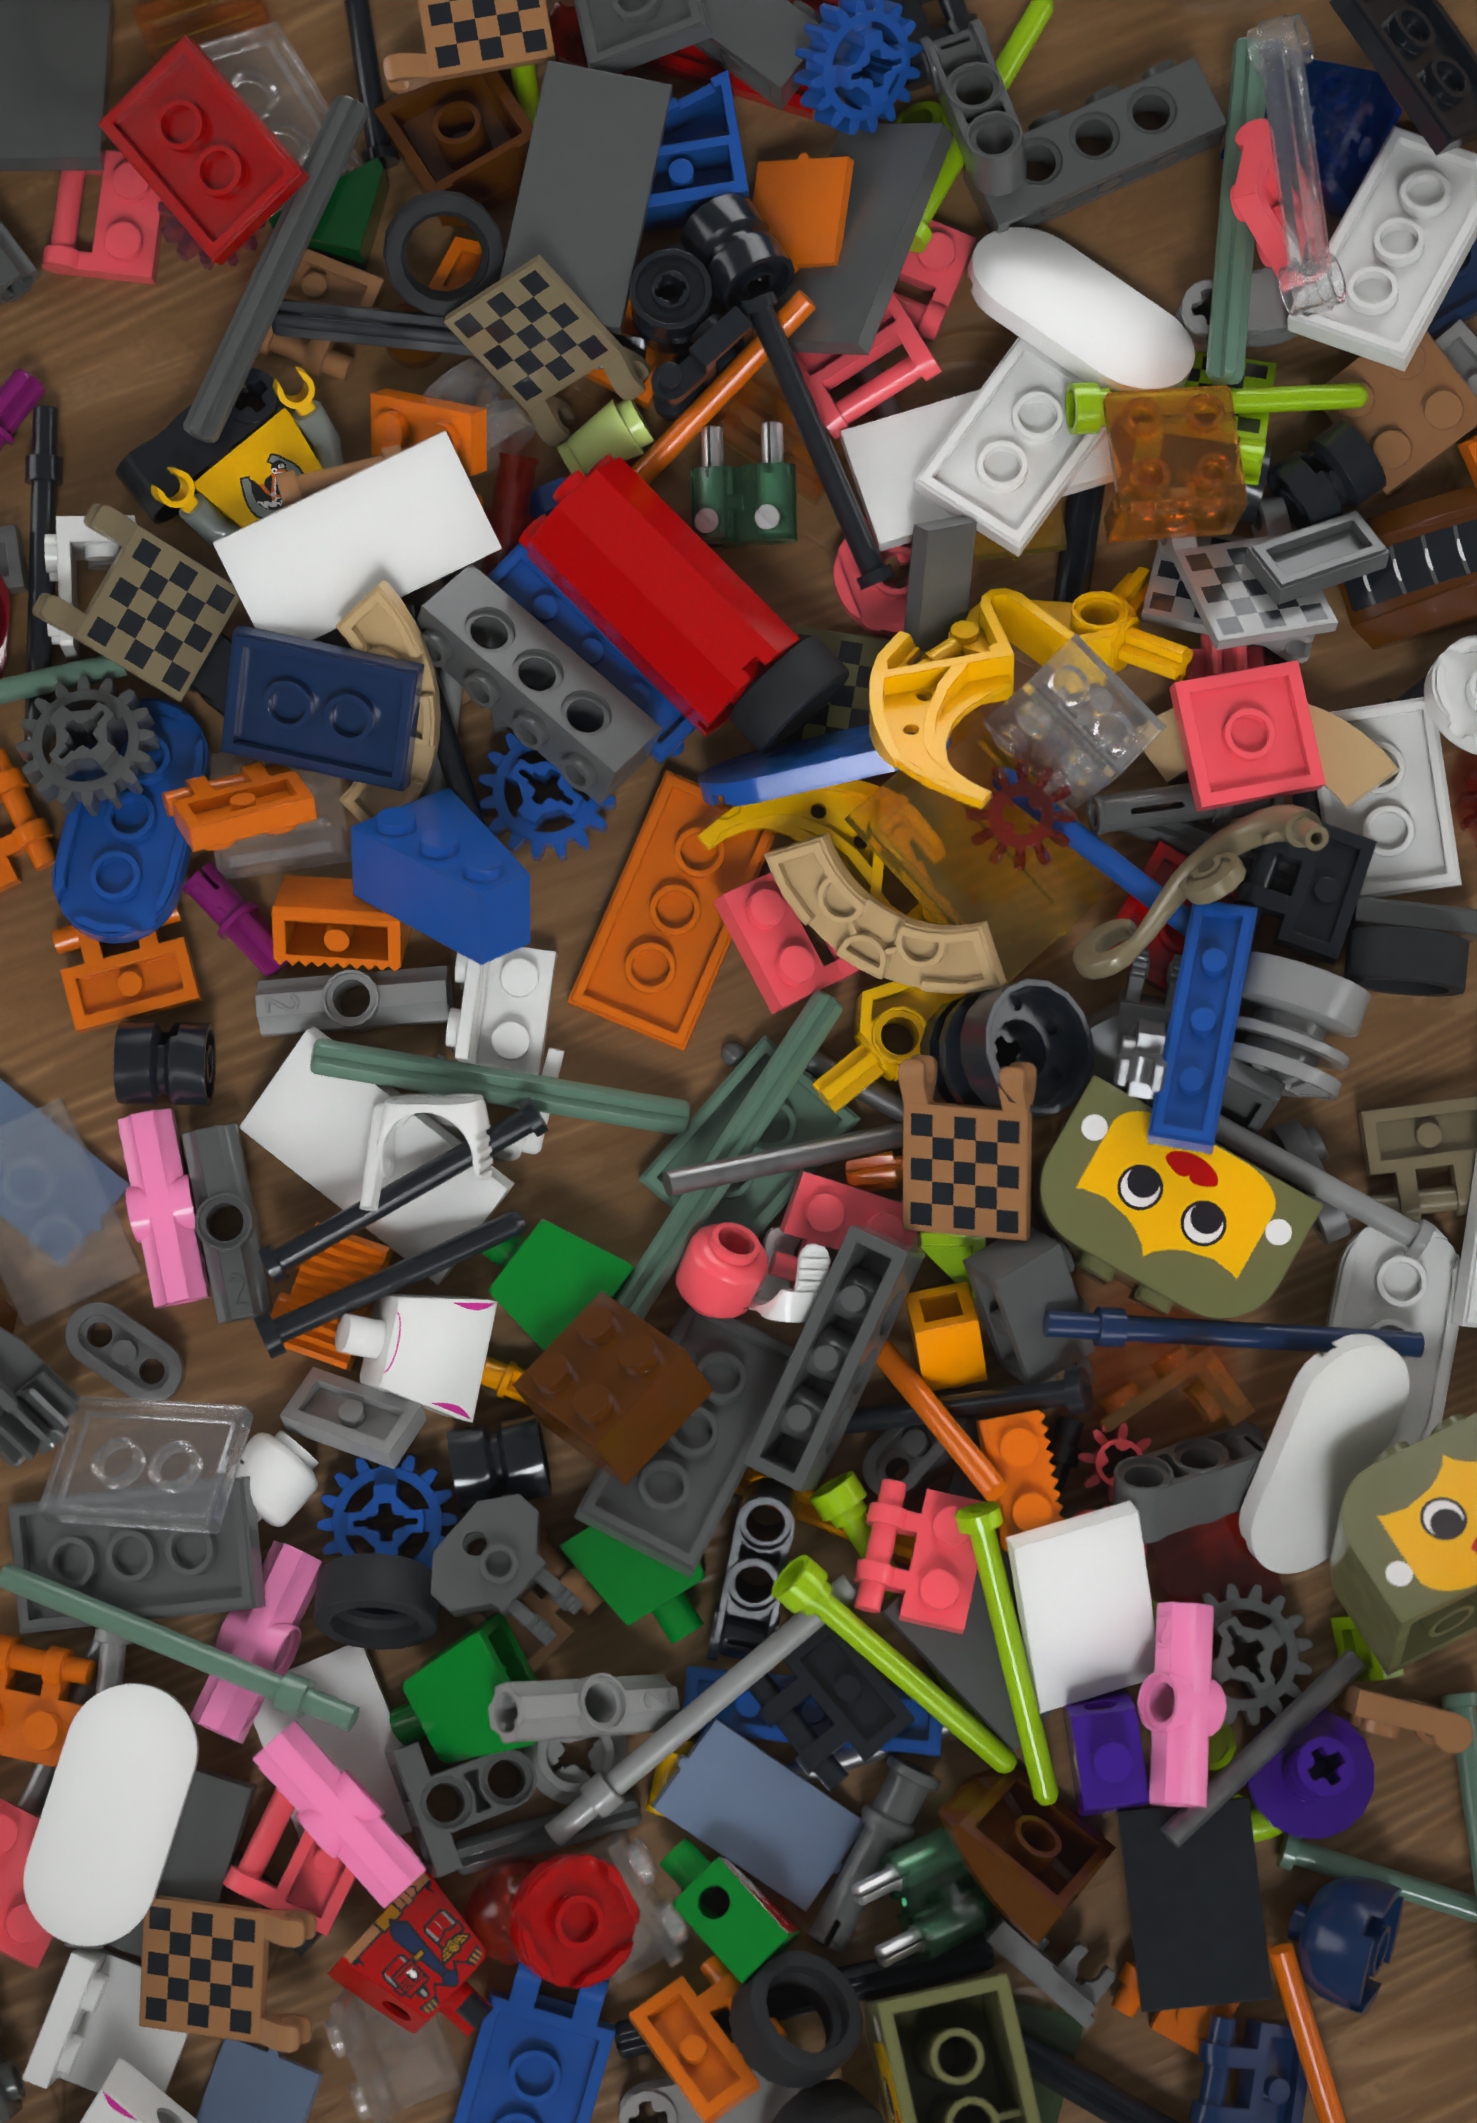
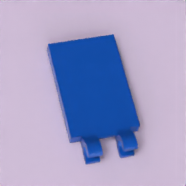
M520 1960L511 1994L494 1989L490 1993L488 2002L494 2008L482 2021L453 2123H590L616 2032V2025L599 2020L610 1978L589 1988H580L577 2001L573 2003L539 1993L543 1979L534 1976Z

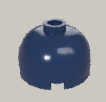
M1356 1875L1341 1877L1321 1887L1310 1905L1302 1902L1297 1904L1290 1921L1288 1940L1298 1943L1296 1956L1303 1979L1319 1997L1340 2008L1360 2015H1364L1370 2009L1382 1984L1371 1980L1370 1976L1375 1977L1378 1974L1383 1962L1389 1964L1400 1927L1403 1910V1898L1399 1897V1894L1402 1892L1400 1887L1377 1879Z

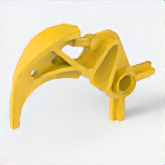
M1139 566L1134 573L1128 572L1111 592L1091 591L1080 595L1073 603L1030 600L1022 593L1008 588L991 589L981 597V602L969 611L966 620L955 622L951 626L948 639L921 656V661L915 665L913 664L920 654V648L915 646L911 635L903 631H899L878 653L869 680L870 738L879 756L892 767H897L900 771H903L931 790L938 791L959 802L983 809L991 799V791L970 782L955 771L947 760L946 746L952 730L964 716L980 705L1013 699L1014 652L1010 643L1070 688L1108 682L1127 664L1179 682L1186 676V668L1192 660L1193 650L1140 630V620L1138 617L1142 613L1150 580V570L1145 567Z
M854 780L764 802L735 806L697 836V839L709 851L725 839L748 830L765 829L791 837L796 842L829 833L840 859L854 879L878 901L892 910L903 914L893 907L882 893L885 846H889L899 851L906 866L903 871L918 901V904L905 916L939 925H962L960 922L951 920L949 902L937 895L922 862H917L909 845L911 841L923 857L934 866L945 857L941 840L914 807L880 786L861 780ZM815 805L822 806L825 810V816L821 819L814 818L811 814V808ZM858 835L864 836L868 840V846L864 849L857 848L854 844V838ZM895 981L863 991L856 999L854 1039L857 1047L811 1083V1086L819 1094L820 1100L825 1106L828 1105L832 1112L836 1114L881 1076L888 1081L894 1080L896 1082L899 1079V1066L901 1062L920 1054V1043L928 1020L942 1004L964 996L966 993L921 991V988L904 985ZM896 1023L908 1029L913 1040L911 1052L897 1055L887 1050L881 1039V1032L884 1026Z

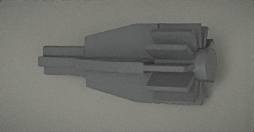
M0 1327V1457L10 1466L13 1465L17 1468L25 1458L29 1461L32 1460L37 1451L42 1455L46 1454L64 1438L69 1429V1422L66 1418L79 1409L80 1406L77 1402L81 1399V1396L21 1338Z

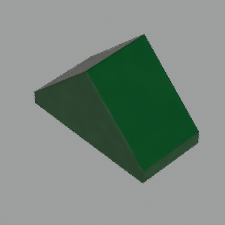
M378 157L339 178L307 249L349 266L363 270L367 269L390 189L384 167ZM282 210L268 219L272 230H274Z

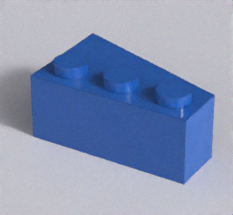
M728 70L711 78L710 84L679 100H676L675 97L671 99L643 233L685 226L689 217L699 207L718 196L728 193H740L749 198V188Z
M450 787L400 807L383 809L377 816L351 826L354 896L480 965L530 944V873Z

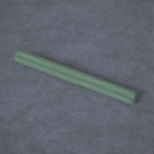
M1252 35L1249 38H1238L1233 45L1205 373L1207 378L1212 380L1213 384L1217 386L1238 384L1244 376L1255 238L1247 224L1240 222L1236 218L1231 206L1230 190L1232 185L1236 183L1242 156L1235 142V135L1247 122L1259 118L1265 119L1270 46L1264 42L1263 37L1258 35Z
M820 990L813 992L703 1163L752 1153L842 1014L843 1005L838 1000ZM731 1184L682 1194L614 1300L641 1319H644L678 1267L691 1238L700 1228L704 1227Z
M318 1039L315 1041L310 1059V1070L317 1075L442 1096L461 1093L480 1094L483 1096L485 1103L519 1109L518 1103L530 1097L539 1112L674 1135L685 1133L690 1117V1104L682 1099L328 1039Z

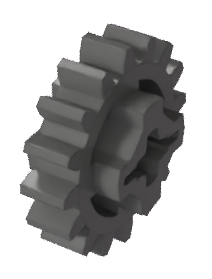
M80 676L77 691L71 693L68 692L61 682L55 684L57 699L50 704L39 697L34 700V704L41 714L38 720L22 719L21 727L27 736L32 738V740H26L17 744L18 753L24 761H28L22 768L24 775L30 784L38 783L36 790L45 802L49 803L58 797V803L65 813L71 814L76 809L78 803L83 802L89 814L97 816L100 809V801L106 799L117 810L122 808L123 802L120 793L127 788L131 792L140 795L144 789L138 781L137 775L139 772L155 773L157 768L151 756L145 753L160 748V741L155 732L149 730L155 724L147 707L139 708L141 703L135 692L131 689L119 695L117 686L113 679L106 678L102 682L99 690H94L87 676ZM126 729L128 730V737L125 734ZM56 735V747L49 753L52 738ZM128 738L127 750L124 757H122L120 746ZM86 742H88L90 745H93L95 747L89 750L87 747L83 745Z
M1234 1583L1223 1585L1222 1601L1220 1602L1209 1592H1203L1198 1596L1200 1604L1212 1605L1214 1608L1211 1679L1215 1680L1218 1684L1228 1679L1240 1682L1245 1691L1251 1695V1698L1236 1699L1225 1695L1227 1708L1223 1723L1232 1725L1238 1710H1242L1247 1725H1259L1260 1708L1262 1707L1273 1717H1277L1283 1711L1279 1700L1282 1695L1296 1699L1302 1693L1299 1687L1292 1682L1294 1676L1312 1673L1311 1666L1298 1661L1299 1652L1313 1647L1312 1640L1296 1639L1293 1632L1303 1622V1617L1301 1614H1296L1284 1618L1280 1614L1286 1600L1282 1595H1275L1267 1603L1261 1602L1262 1588L1260 1585H1250L1244 1598L1239 1597V1592ZM1230 1611H1249L1261 1616L1267 1623L1255 1629L1241 1626L1236 1616H1232ZM1233 1639L1237 1643L1252 1644L1254 1651L1247 1656L1248 1663L1251 1666L1249 1670L1245 1666H1230L1227 1658L1235 1652L1231 1643ZM1281 1646L1282 1664L1275 1679L1270 1672L1273 1651Z

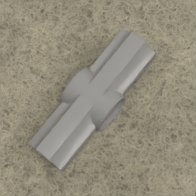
M449 966L399 969L395 972L393 970L361 972L348 969L337 972L335 975L257 981V993L255 995L256 1015L260 1026V1033L263 1037L304 1034L306 1030L313 1026L321 1032L349 1030L351 1032L364 1033L382 1027L448 1022L450 1009L455 1008L454 989ZM354 986H366L370 994V1004L367 1010L360 1016L346 1017L341 1008V1001L345 992Z
M601 1672L580 1679L503 1683L495 1687L494 1698L488 1706L491 1730L499 1734L503 1743L544 1740L572 1743L589 1737L655 1733L680 1710L677 1687L672 1686L667 1681L665 1674L613 1677L610 1674Z

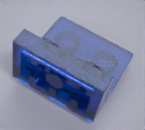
M1274 51L1270 53L1265 119L1268 120L1277 135L1276 149L1294 181L1306 183L1329 215L1343 218L1392 127L1396 126L1403 110L1377 71ZM1224 148L1220 154L1222 160L1224 159Z

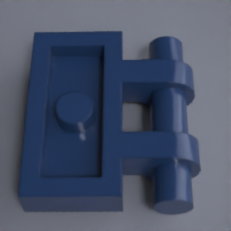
M1211 2014L1207 2039H1200L1198 2061L1204 2064L1199 2099H1192L1189 2120L1194 2123H1302L1307 2081L1289 2021L1247 2018L1243 2044L1233 2043L1236 2018L1221 2014ZM1230 2068H1240L1235 2104L1225 2103Z

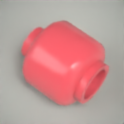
M733 1222L710 1224L700 1228L691 1238L677 1267L675 1284L681 1297L697 1313L717 1319L735 1318L744 1314L749 1309L753 1299L758 1294L768 1273L769 1258L758 1237L750 1229Z

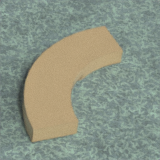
M385 579L335 626L346 638L352 649L425 665L410 785L402 792L354 781L339 800L360 822L377 816L383 809L400 807L421 798L435 764L440 740L441 709L439 688L425 640L423 641L419 627L406 605Z
M1308 704L1326 783L1324 786L1347 809L1399 772V768L1387 754L1363 732L1342 718ZM1174 708L1149 719L1130 732L1169 785L1188 774Z
M829 833L773 849L764 854L776 884L805 926L809 924L822 939L837 950L836 955L856 968L880 980L886 978L904 985L921 988V991L935 993L979 992L1001 987L1007 982L987 921L966 925H939L919 921L892 910L874 898L854 879L840 859Z

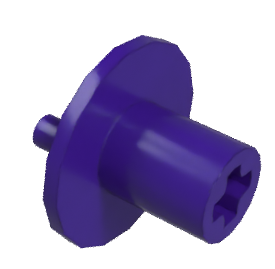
M1323 1709L1246 1783L1254 1807L1272 1827L1294 1838L1323 1839L1347 1830L1364 1814L1374 1791V1763L1364 1738L1354 1727L1349 1725L1347 1720ZM1273 1717L1260 1731H1258L1255 1737L1260 1732H1262L1276 1717Z

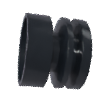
M1024 979L992 990L964 995L942 1004L928 1020L920 1043V1055H930L937 1060L938 1072L933 1101L936 1103L1002 1108L998 1087L1005 1093L1009 1102L1015 1103L1002 1088L999 1081V1072L1002 1068L1010 1067V1064L1014 1062L1034 1064L1037 1069V1083L1033 1106L1030 1105L1029 1109L1030 1113H1032V1118L1055 1114L1072 1106L1086 1089L1094 1066L1093 1036L1084 1012L1068 992L1045 980Z

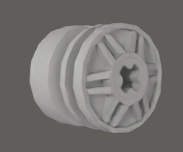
M1250 952L1241 1004L1253 1010L1251 1018L1238 1016L1235 1039L1243 1042V1044L1233 1043L1231 1058L1285 1083L1283 1096L1292 1098L1310 1097L1334 1101L1338 1097L1342 1083L1337 1078L1316 1067L1344 1071L1347 1069L1350 1059L1339 1049L1325 1042L1327 1035L1352 1038L1359 1035L1372 995L1365 988L1329 971L1281 956Z

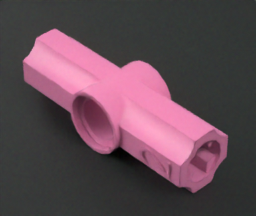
M171 1108L150 1110L117 1119L118 1131L124 1151L123 1157L130 1186L126 1188L125 1193L127 1211L134 1237L138 1243H142L154 1308L177 1306L211 1297L205 1258L202 1254L200 1239L195 1229L197 1211L190 1175L186 1173L174 1110Z
M274 1540L262 1565L266 1607L230 1611L219 1631L216 1648L284 1676L292 1665L301 1641L299 1625L317 1589L318 1575L325 1563L302 1550ZM209 1675L190 1717L192 1722L232 1741L243 1744L265 1697Z
M1179 1602L1157 1603L1155 1671L1144 1680L1137 1700L1138 1714L1141 1722L1148 1730L1152 1731L1150 1805L1207 1808L1209 1737L1213 1736L1220 1729L1225 1719L1227 1708L1226 1697L1222 1687L1215 1680L1211 1679L1214 1608L1212 1605Z
M297 1720L293 1721L252 1759L259 1766V1770L276 1786V1789L296 1808L298 1812L295 1815L298 1821L316 1843L332 1858L335 1859L338 1856L383 1908L387 1907L427 1870L420 1857L414 1853L406 1841L399 1834L397 1835L382 1818L384 1811L365 1787L348 1770L344 1769L341 1771Z

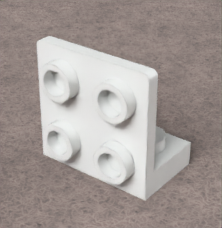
M125 515L136 523L135 515ZM56 516V534H45L44 539L46 573H49L50 582L58 581L59 597L78 609L77 560H88V568L92 570H109L122 547L85 526V516ZM47 624L48 637H51L52 645L60 644L67 660H79V641Z
M521 947L483 965L457 952L455 982L460 983V990H464L461 1009H450L446 1030V1046L451 1047V1052L455 1053V1059L458 1062L541 1076L557 960L556 951Z
M77 1948L70 1955L22 2080L47 2089L58 2078L98 2093L120 2057L166 2094L189 2033L139 2026L142 1964L102 1948Z

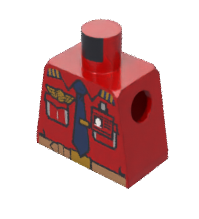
M427 1871L420 1875L399 1895L327 1973L335 1982L408 2032L414 2034L439 2010L458 2030L468 2037L494 2008L466 1981L488 1956L487 1951Z

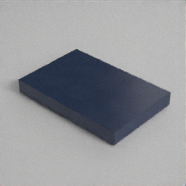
M239 625L233 630L221 752L404 792L410 785L425 664Z

